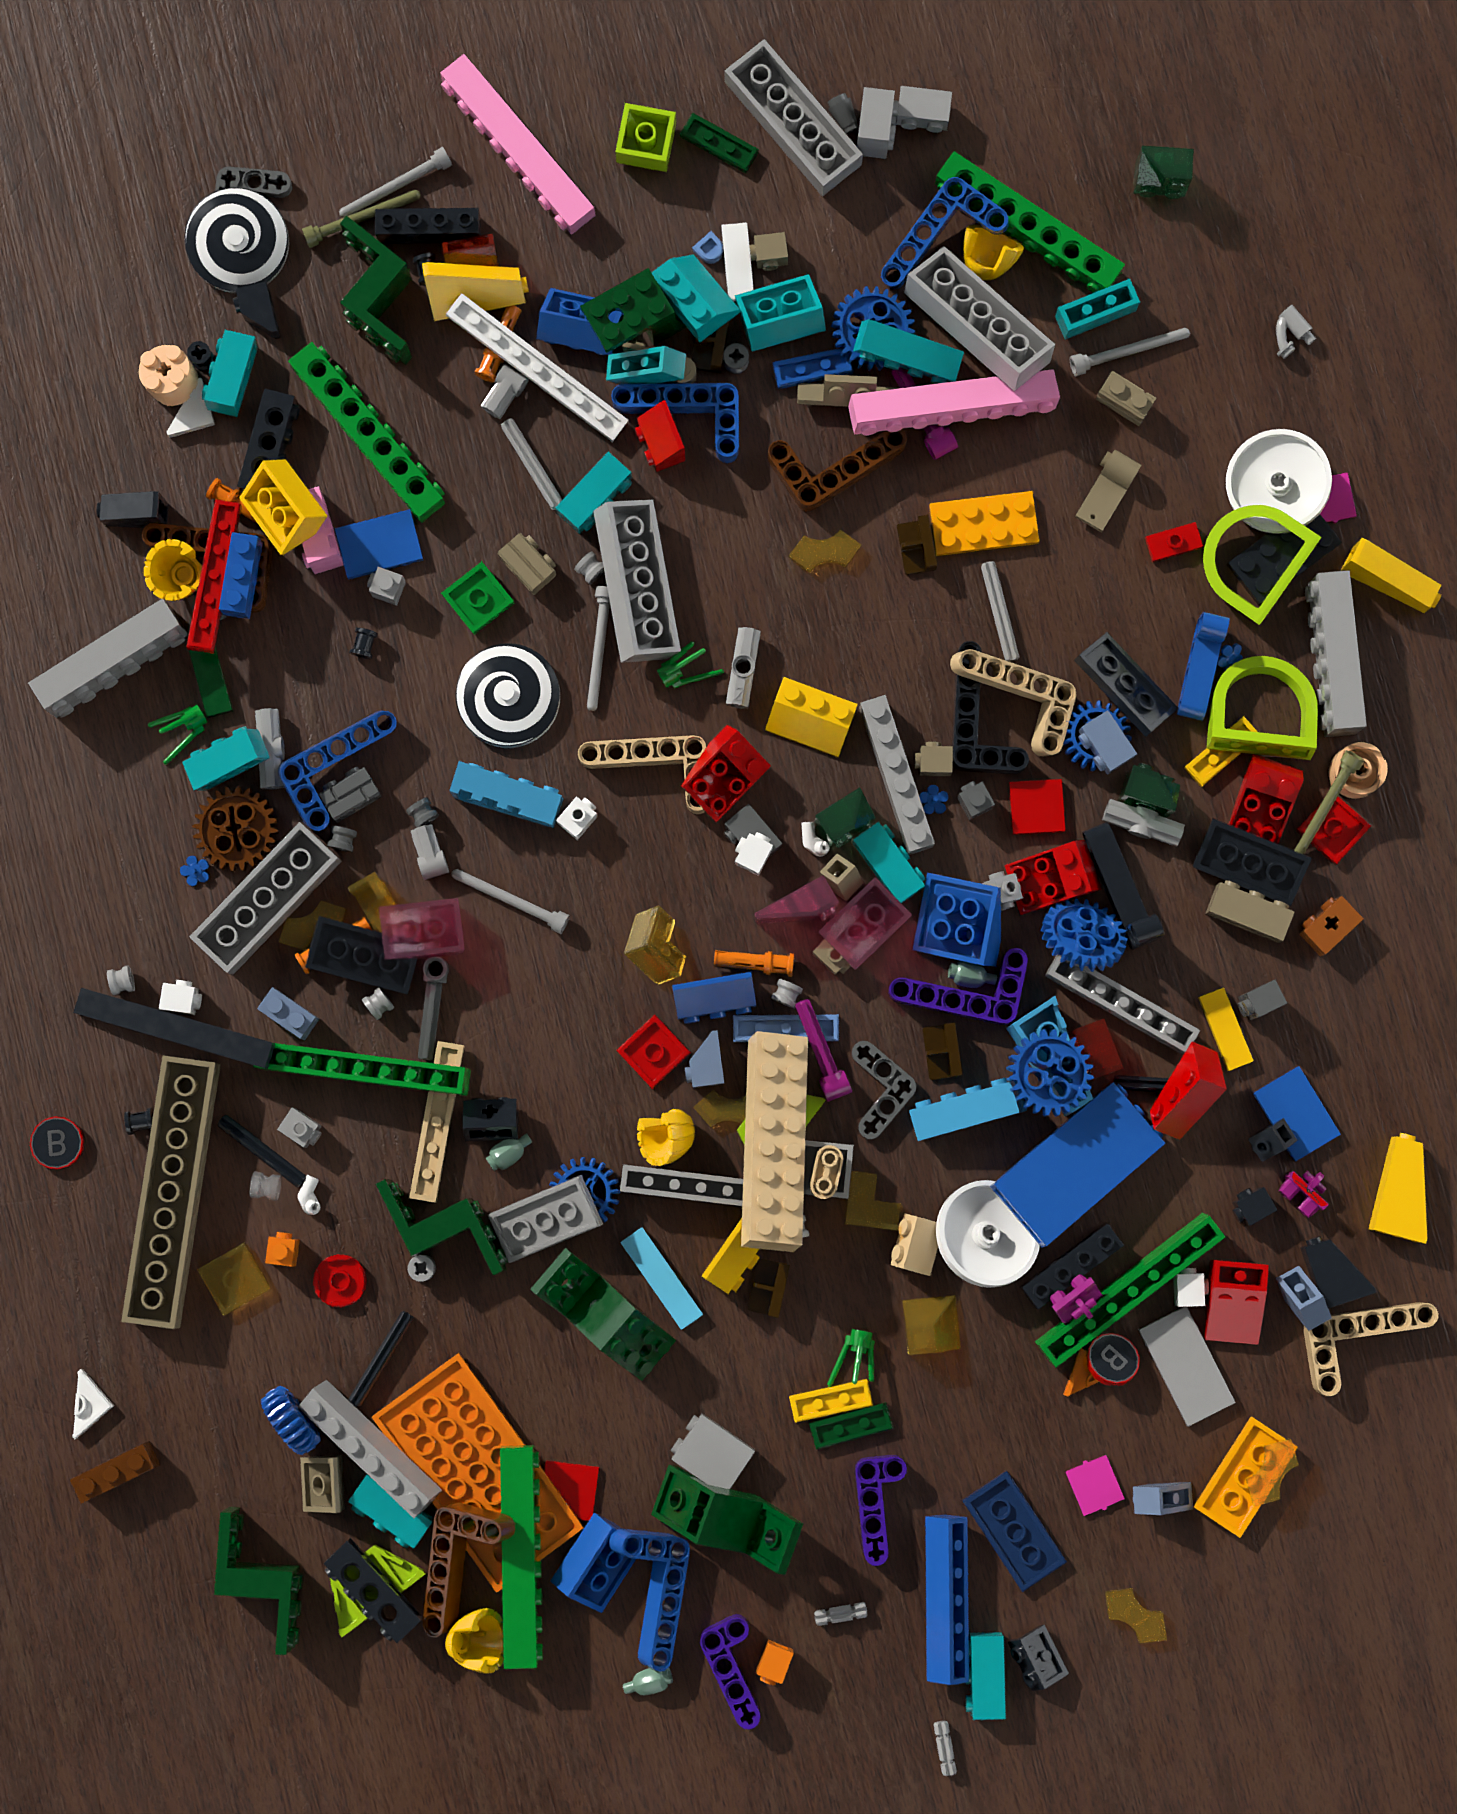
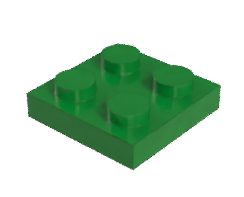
M482 561L441 593L473 635L514 604L513 599Z

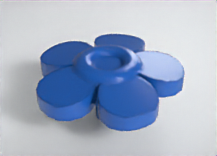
M1235 643L1232 647L1225 645L1221 650L1223 656L1218 657L1217 665L1223 667V670L1226 671L1231 665L1242 660L1243 656L1240 654L1242 647L1238 643Z
M930 785L927 788V792L919 794L921 803H927L923 806L926 814H932L933 811L941 814L946 810L943 802L948 800V794L945 791L938 793L939 789L936 785Z
M189 856L186 859L188 865L181 866L180 874L188 876L187 884L191 886L197 885L198 881L202 883L207 882L209 874L203 870L209 868L208 861L201 859L198 862L196 856Z

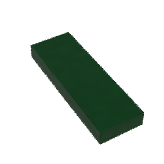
M693 112L680 132V137L744 173L748 172L759 153L758 148Z
M216 644L214 654L189 650L206 717L211 718L233 712Z
M886 1402L809 1423L816 1450L894 1429Z

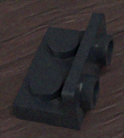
M1039 1625L1022 1637L1008 1642L1011 1648V1656L1018 1663L1023 1673V1680L1032 1691L1044 1690L1069 1674L1045 1625Z

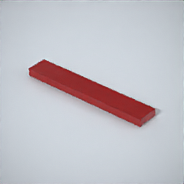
M215 499L186 646L188 650L214 654L222 613L219 610L231 534L232 532L237 533L242 509L241 503Z

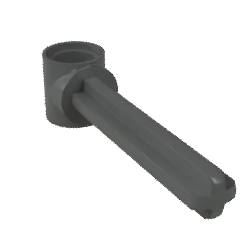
M431 957L426 960L423 966V981H427L418 1049V1058L422 1060H432L434 1057L442 984L447 983L449 964L441 957ZM439 961L443 965V972L435 977L430 973L429 968L433 962Z

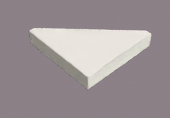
M198 378L196 389L189 395L190 398L182 404L167 430L169 438L215 425L212 411L207 410L205 402L202 400L204 387L202 378Z
M84 1369L78 1371L74 1434L72 1436L74 1439H78L114 1407V1404Z

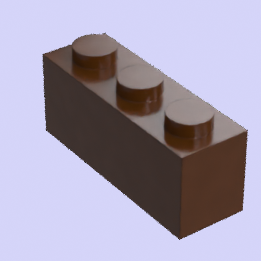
M148 1441L70 1479V1482L82 1504L160 1466V1463Z

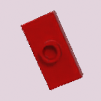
M1196 522L1145 537L1152 563L1203 547Z

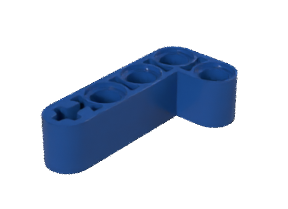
M1203 612L1198 618L1177 715L1204 720L1221 643L1226 637L1230 618Z

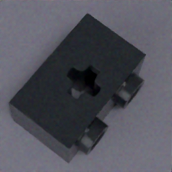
M501 1097L491 1100L481 1098L464 1100L463 1132L465 1141L517 1140V1099Z

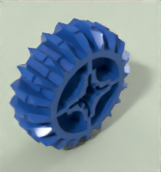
M1100 700L1096 702L1095 708H1093L1091 701H1087L1086 710L1080 704L1077 705L1076 711L1078 714L1072 711L1070 717L1072 721H1069V729H1067L1065 736L1068 738L1064 739L1063 746L1070 745V748L1064 752L1065 755L1075 754L1071 762L1075 763L1078 759H1081L1080 768L1082 769L1085 768L1088 762L1090 763V771H1095L1096 769L1093 761L1095 756L1082 750L1085 747L1080 741H1076L1075 730L1079 721L1082 720L1085 725L1093 720L1089 716H1099L1111 709V703H1108L1105 709H1103ZM1119 708L1113 713L1110 712L1123 733L1131 730L1130 726H1122L1127 720L1126 716L1118 719L1117 715L1121 711ZM1125 735L1128 741L1130 742L1132 737L1129 735Z
M581 1157V1165L577 1166L575 1159H571V1169L562 1164L561 1168L565 1173L561 1175L555 1172L554 1176L560 1180L558 1183L551 1181L549 1185L553 1187L570 1180L569 1177L578 1171L593 1172L585 1184L588 1186L592 1181L589 1186L591 1191L589 1192H591V1197L596 1199V1201L593 1200L594 1204L600 1208L598 1210L600 1218L606 1222L608 1218L603 1213L605 1211H608L610 1214L615 1213V1210L609 1207L610 1203L619 1204V1200L612 1199V1194H620V1189L612 1190L611 1185L618 1183V1179L611 1181L608 1179L613 1174V1170L610 1169L604 1174L602 1170L606 1164L602 1162L598 1168L594 1167L596 1164L595 1158L590 1160V1165H586L585 1157ZM599 1177L603 1180L606 1187L605 1202L597 1197L594 1192V1187Z
M278 1386L266 1393V1396L261 1399L262 1408L272 1427L295 1453L303 1455L306 1452H310L321 1442L318 1428L298 1408L300 1405L298 1399L288 1389Z

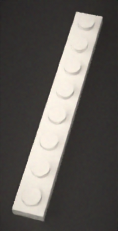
M462 293L446 313V316L610 441L613 442L627 424V418Z

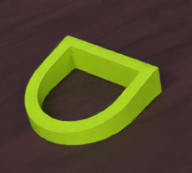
M1266 505L1240 507L1222 517L1211 530L1203 553L1205 574L1213 590L1224 601L1260 625L1322 537L1277 508ZM1249 517L1272 519L1305 541L1260 607L1254 606L1232 591L1221 579L1216 566V549L1222 535L1234 523Z
M1269 656L1249 657L1231 665L1218 680L1211 697L1207 749L1311 760L1317 748L1318 704L1314 689L1309 680L1290 663ZM1253 674H1266L1282 680L1293 690L1300 704V737L1226 729L1224 727L1225 699L1228 689L1239 679Z

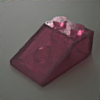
M823 875L754 914V921L758 924L815 921L820 918L823 922L836 914L839 901Z
M875 877L818 933L856 970L911 918L912 914Z
M458 898L379 907L385 960L451 956L463 954L465 951Z

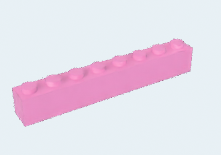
M465 54L440 72L443 90L448 96H455L459 101L457 102L459 109L464 115H471L475 120L473 124L482 135L484 133L488 135L491 139L489 143L498 154L500 152L504 154L507 158L505 162L514 173L518 171L523 177L521 180L530 192L534 190L537 193L541 206L546 211L550 209L556 216L554 220L562 230L567 229L572 235L595 216L594 206Z
M1053 369L1039 371L1015 391L996 376L851 394L848 408L854 434L872 435L878 431L897 432L902 428L913 427L914 429H921L927 425L938 424L945 426L958 421L969 423L981 418L998 419L1002 416L1013 414L1014 416H1023L1029 412L1037 411L1047 413L1056 409L1060 394Z

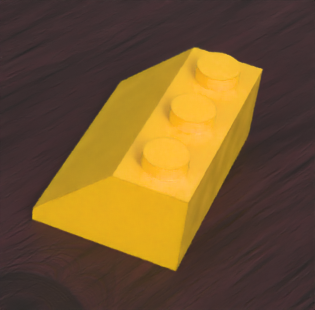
M286 459L262 461L239 497L280 555L286 554L314 536L327 518V514Z
M784 677L765 731L839 757L858 704Z
M742 1218L702 1275L703 1278L729 1294L731 1289L734 1292L739 1289L745 1280L741 1277L742 1273L746 1268L752 1270L760 1258L756 1255L759 1249L741 1247Z

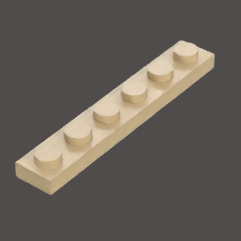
M438 1041L434 1064L461 1067L465 1046ZM428 1092L409 1198L437 1202L456 1094Z

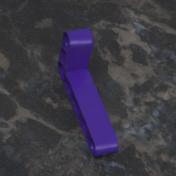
M1019 948L1010 949L1003 956L994 997L900 977L891 982L888 994L897 1003L1006 1025L1012 1022L1017 1015L1028 958L1026 953ZM1009 955H1018L1021 958V966L1018 968L1011 967L1008 963ZM1005 980H1012L1015 983L1016 990L1014 993L1008 994L1003 990L1002 984ZM898 983L905 984L908 989L907 995L904 997L896 996L893 991L894 985ZM922 989L932 991V1002L925 1003L920 999L919 993ZM954 994L958 997L959 1005L957 1008H950L946 1005L945 998L947 995ZM974 1000H980L984 1003L985 1010L982 1014H976L972 1011L971 1004ZM1001 1005L1007 1006L1011 1011L1010 1018L1007 1020L1001 1019L997 1014V1009Z

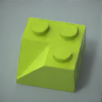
M625 103L615 151L616 162L667 172L676 128V112Z

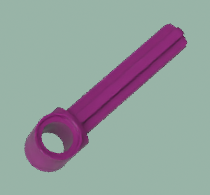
M899 367L898 370L891 371L900 388L916 387L911 376L907 374L908 371ZM938 424L923 428L927 434L924 438L925 446L934 460L958 448L957 441L948 427H940Z
M805 999L795 1004V1007L823 1076L820 1077L819 1082L827 1102L852 1093L844 1070H837L810 1000Z

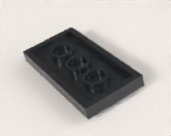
M1321 514L1307 524L1306 527L1322 538L1293 579L1342 543ZM1293 532L1267 533L1228 562L1227 566L1257 605H1260L1302 548L1305 541Z
M1108 632L1074 660L1145 737L1178 709L1173 701Z
M1212 818L1192 866L1223 880L1234 882L1248 890L1259 892L1273 900L1286 903L1291 907L1312 858Z
M318 916L304 967L408 994L421 943Z

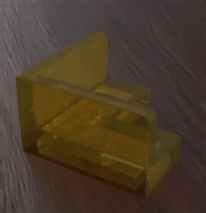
M376 872L348 887L349 892L356 897L375 931L388 934L407 923L382 878Z
M659 905L636 914L624 951V955L657 985L680 977L686 960V956L670 941L676 921Z
M851 1171L844 1224L899 1230L898 1222L901 1204L874 1201L877 1174Z

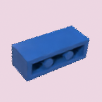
M235 532L231 534L219 610L225 616L250 619L263 545L258 536Z

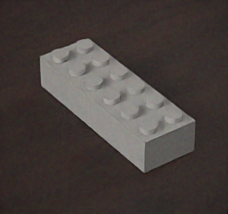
M765 39L725 70V83L822 197L862 165L863 153Z
M946 247L941 248L908 274L904 293L1013 391L1017 390L1051 362L1055 344Z
M633 500L604 503L593 512L621 663L668 659L681 652L654 502L653 500Z
M1350 570L1318 573L1310 581L1308 587L1305 588L1306 602H1310L1311 612L1308 613L1309 628H1313L1314 635L1310 643L1311 652L1316 654V664L1313 665L1314 678L1319 681V689L1316 690L1317 704L1321 705L1322 715H1319V727L1321 731L1324 730V737L1356 735L1367 725Z
M162 598L31 680L28 684L47 712L56 718L58 716L65 717L73 712V707L81 702L87 703L96 697L95 693L101 689H109L118 683L117 679L125 674L129 676L137 672L141 668L140 665L144 662L158 659L162 656L163 650L170 646L174 648L185 641L184 637L189 634L174 610Z
M299 822L189 937L226 973L233 976L342 861Z

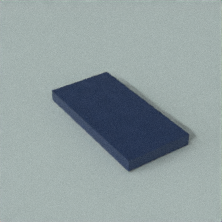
M1007 1471L962 1500L1022 1592L1067 1563Z

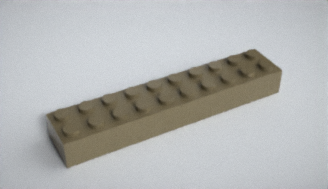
M162 1056L121 1322L177 1329L181 1326L221 1064Z

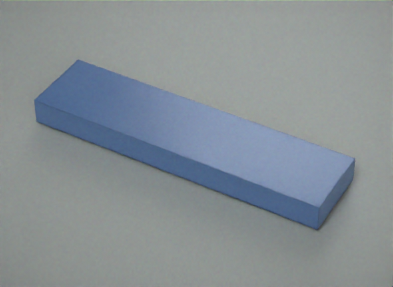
M733 1015V1042H748L757 1031L807 1037L799 1015ZM816 1015L826 1042L839 1041V1015Z

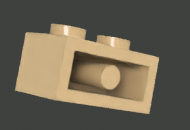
M904 1213L903 1220L899 1224V1235L897 1243L892 1250L890 1265L930 1276L938 1249L936 1239L937 1222Z

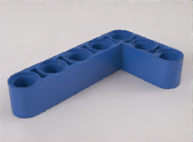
M959 177L949 178L883 267L881 278L884 284L890 289H898L904 285L908 274L918 266L958 209L994 235H1000L1007 230L1009 226L1007 213ZM952 185H960L963 188L959 196L952 197L948 194L949 188ZM972 201H982L983 208L979 212H972L969 209ZM944 206L947 209V213L943 218L933 216V211L936 207ZM995 215H1000L1004 218L1003 225L998 228L990 225V220ZM923 227L931 229V236L926 240H921L917 236L918 231ZM908 248L916 251V256L911 261L902 259L903 252ZM898 270L900 272L899 280L894 283L887 280L888 272Z
M729 383L621 384L613 389L611 394L613 407L622 414H644L664 400H666L670 413H715L716 456L723 463H731L737 459L739 454L738 390L734 385ZM728 393L734 399L731 402L725 403L721 401V395ZM625 394L630 397V400L625 404L617 402L618 396ZM647 394H652L656 397L653 403H645L642 399ZM672 394H679L682 397L678 403H672L668 398ZM697 394H705L708 399L704 403H698L694 400V397ZM723 419H731L734 425L730 428H724L720 425V422ZM724 444H731L734 450L726 454L720 448Z
M375 712L284 761L279 766V778L308 828L315 831L323 830L328 826L330 819L309 777L394 731L397 721L391 712ZM381 715L387 716L390 721L388 728L385 730H381L377 726V719ZM362 727L365 729L367 737L363 742L359 743L354 738V732L357 728ZM335 740H340L344 745L343 752L338 755L333 754L331 751V744ZM313 752L318 753L321 758V762L317 767H311L307 761L308 756ZM289 765H294L298 770L296 778L288 780L284 775V770ZM302 788H307L310 791V799L305 803H301L297 799V793ZM315 811L321 812L323 816L322 823L317 826H313L310 823V816Z
M618 1529L610 1537V1547L614 1552L629 1558L653 1560L638 1659L649 1668L659 1672L664 1671L670 1666L673 1657L690 1546L685 1539L668 1533ZM652 1541V1545H651L650 1549L648 1550V1546H649L650 1542Z

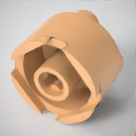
M162 345L142 354L139 378L151 396L167 406H175L186 402L190 398L189 395L197 387L198 374L185 353L178 346Z
M1357 742L1339 751L1331 760L1328 771L1330 785L1332 786L1342 769L1340 766L1342 763L1341 758L1346 750L1359 755L1365 760L1359 770L1362 774L1358 776L1356 771L1351 773L1339 793L1352 799L1366 797L1377 790L1384 783L1388 769L1386 760H1384L1377 747L1369 743Z

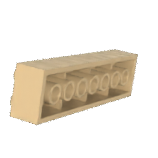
M757 1031L748 1040L741 1247L794 1252L802 1246L808 1037Z

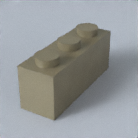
M1226 880L1225 883L1220 882L1216 885L1205 914L1276 943L1284 940L1294 915V911L1288 909V904L1274 900V903L1264 900L1265 896L1256 891L1250 890L1247 893L1239 890L1240 885Z

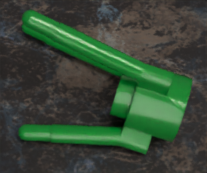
M691 641L681 649V652L662 663V667L657 669V672L666 688L673 685L674 689L688 683L721 675L724 673V670L711 671L680 680L679 678L683 676L680 668L706 652L702 648L681 662L676 663L679 658L694 646V642Z
M198 705L192 708L189 706L182 711L148 723L149 727H153L180 718L159 730L160 734L182 724H185L188 731L192 728L194 729L163 761L165 765L174 759L198 734L205 731L202 725L208 723Z
M852 1329L851 1336L846 1335L844 1346L827 1383L829 1387L833 1385L850 1346L851 1351L856 1352L852 1383L857 1384L862 1353L866 1354L867 1349L869 1381H874L873 1349L875 1341L872 1340L873 1333Z

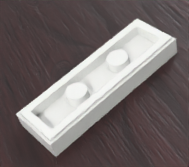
M747 223L721 225L728 296L733 302H736L735 295L753 290Z

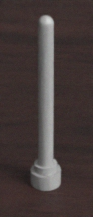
M443 147L437 149L427 162L341 208L339 211L342 218L346 215L350 216L436 168L437 170L449 168L452 166V163Z
M1182 328L1091 356L1082 355L1081 353L1070 356V366L1074 376L1085 374L1086 370H1090L1091 366L1188 338L1190 331L1187 328Z
M596 586L595 598H597V603H599L587 701V709L589 711H595L598 705L610 606L607 586Z
M459 869L452 871L451 875L454 879L548 922L547 925L551 927V930L562 934L568 923L570 915L562 911L551 913Z

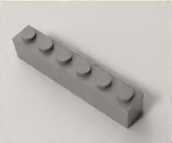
M886 695L861 702L859 709L908 855L933 848L935 843Z
M623 1165L620 1191L738 1206L743 1205V1179Z
M327 1380L314 1387L298 1406L312 1422L413 1518L427 1509L442 1491L435 1482Z

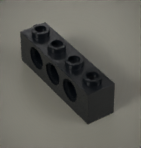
M479 208L375 209V235L382 244L481 243V216Z
M264 388L237 488L241 493L262 461L284 460L287 458L284 452L286 445H290L293 439V430L291 429L293 420L297 421L300 413V405H298L295 396ZM274 417H283L281 424L277 426L271 425ZM268 441H276L275 448L272 450L264 449Z
M1103 1224L1022 1284L1020 1288L1036 1309H1040L1051 1300L1050 1297L1054 1293L1068 1288L1076 1276L1079 1274L1084 1276L1124 1245L1109 1224Z
M351 1538L323 1563L327 1567L325 1569L327 1575L333 1581L339 1580L345 1587L343 1591L347 1597L353 1602L357 1600L364 1607L362 1609L363 1614L370 1621L376 1620L382 1627L380 1629L381 1633L390 1642L394 1640L398 1643L423 1619L422 1614ZM354 1565L359 1569L360 1576L358 1579H351L347 1575L348 1566ZM366 1586H375L378 1590V1598H368L365 1594ZM388 1605L393 1606L397 1611L396 1618H387L383 1613L384 1607Z

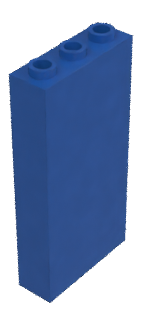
M1112 1082L1107 1085L1091 1101L1081 1107L990 1186L1041 1248L1049 1245L1165 1144L1161 1139L1163 1137L1162 1133L1154 1130L1153 1125H1149L1144 1119L1146 1115L1138 1105L1135 1104L1133 1106L1127 1099L1128 1093L1119 1084L1115 1085Z

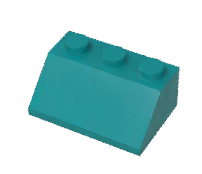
M694 254L670 258L652 272L675 314L699 342L703 341L741 312Z
M809 274L735 295L737 306L741 311L739 314L745 335L752 352L826 331L823 307Z

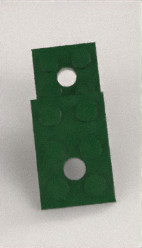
M346 215L340 222L343 230L342 235L347 240L345 243L354 252L358 253L360 250L367 256L365 259L371 266L340 301L343 309L342 314L347 318L346 323L356 331L361 329L367 334L365 337L370 343L376 347L379 344L387 350L385 353L390 359L396 363L400 360L406 365L412 358L407 342L378 319L412 280L407 263Z
M649 268L580 306L581 311L606 353L646 332L655 346L687 328L675 314ZM620 311L624 315L623 320L619 323L611 322L609 320L610 313Z
M384 1179L376 1184L411 1256H417L470 1229L492 1274L497 1275L507 1270L505 1266L508 1263L507 1257L502 1248H496L493 1240L497 1239L490 1224H484L481 1216L485 1214L478 1201L466 1198L414 1225L413 1221L416 1218L410 1206H404L401 1200L404 1194L398 1182L395 1183L390 1179Z
M567 1248L562 1251L531 1288L538 1297L563 1314L600 1351L641 1381L652 1371L653 1367L676 1341L667 1331L644 1315L607 1279ZM568 1279L567 1283L562 1286L563 1282Z
M670 1464L668 1465L651 1513L652 1516L697 1545L746 1553L772 1571L782 1575H786L804 1524L756 1494L707 1485L680 1467ZM776 1533V1540L774 1542L773 1536Z
M228 1507L220 1512L214 1595L279 1599L275 1655H287L295 1647V1644L299 1643L300 1628L296 1627V1619L301 1615L302 1600H298V1591L303 1588L304 1573H300V1565L236 1562V1558L241 1556L242 1543L238 1542V1531L243 1529L244 1516L240 1514V1507Z

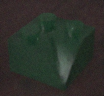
M1142 146L1135 162L1133 193L1140 194L1142 197H1154L1155 195H1165L1168 199L1184 197L1192 181L1194 149Z
M1139 763L1138 766L1133 765L1126 774L1118 802L1135 808L1137 806L1148 808L1157 812L1160 816L1168 818L1176 810L1180 784L1174 783L1175 779L1172 777L1160 775V773L1153 771L1154 767L1143 763Z
M859 787L816 814L814 823L825 841L829 844L830 849L835 845L839 849L851 841V835L859 832L861 835L872 827V822L875 821L876 817Z

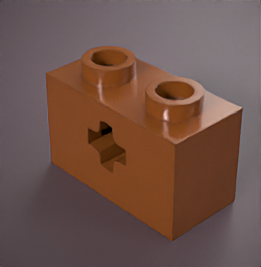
M1343 896L1337 899L1329 898L1320 907L1323 912L1317 917L1311 915L1302 923L1304 929L1299 935L1320 957L1326 955L1364 919ZM1332 919L1334 921L1332 928L1327 930L1324 926H1326L1328 920Z

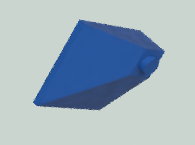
M927 873L913 950L983 966H996L1001 944V887Z

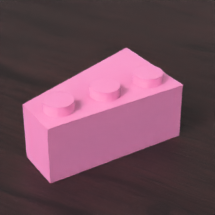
M319 486L308 490L327 514V518L317 533L302 543L305 552L302 553L306 568H311L314 574L344 565L324 496Z

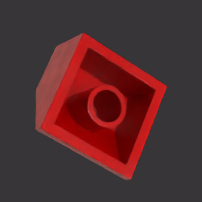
M666 400L638 417V427L635 428L639 442L644 441L648 449L644 451L649 466L654 465L656 472L685 461V447Z

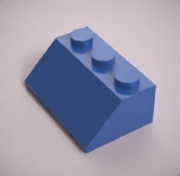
M550 288L540 310L536 339L544 340L548 344L566 345L576 350L594 351L598 355H611L614 351L605 352L580 309L581 305L592 300L594 297ZM620 311L610 313L609 320L611 322L619 323L622 321L623 314Z
M751 972L672 985L678 1020L684 1019V1024L699 1022V1017L710 1015V1019L726 1017L725 1012L735 1010L736 1015L751 1013V1008L756 1007Z
M594 1513L550 1582L567 1597L602 1613L636 1560L618 1554L610 1547L611 1535L614 1531L622 1528Z

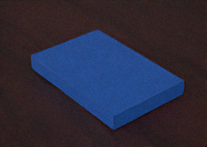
M410 509L335 528L348 580L369 575L372 572L376 573L378 567L388 570L423 561Z
M1300 1066L1295 1067L1253 1093L1270 1123L1273 1124L1284 1118L1298 1140L1287 1148L1293 1161L1301 1159L1341 1135Z

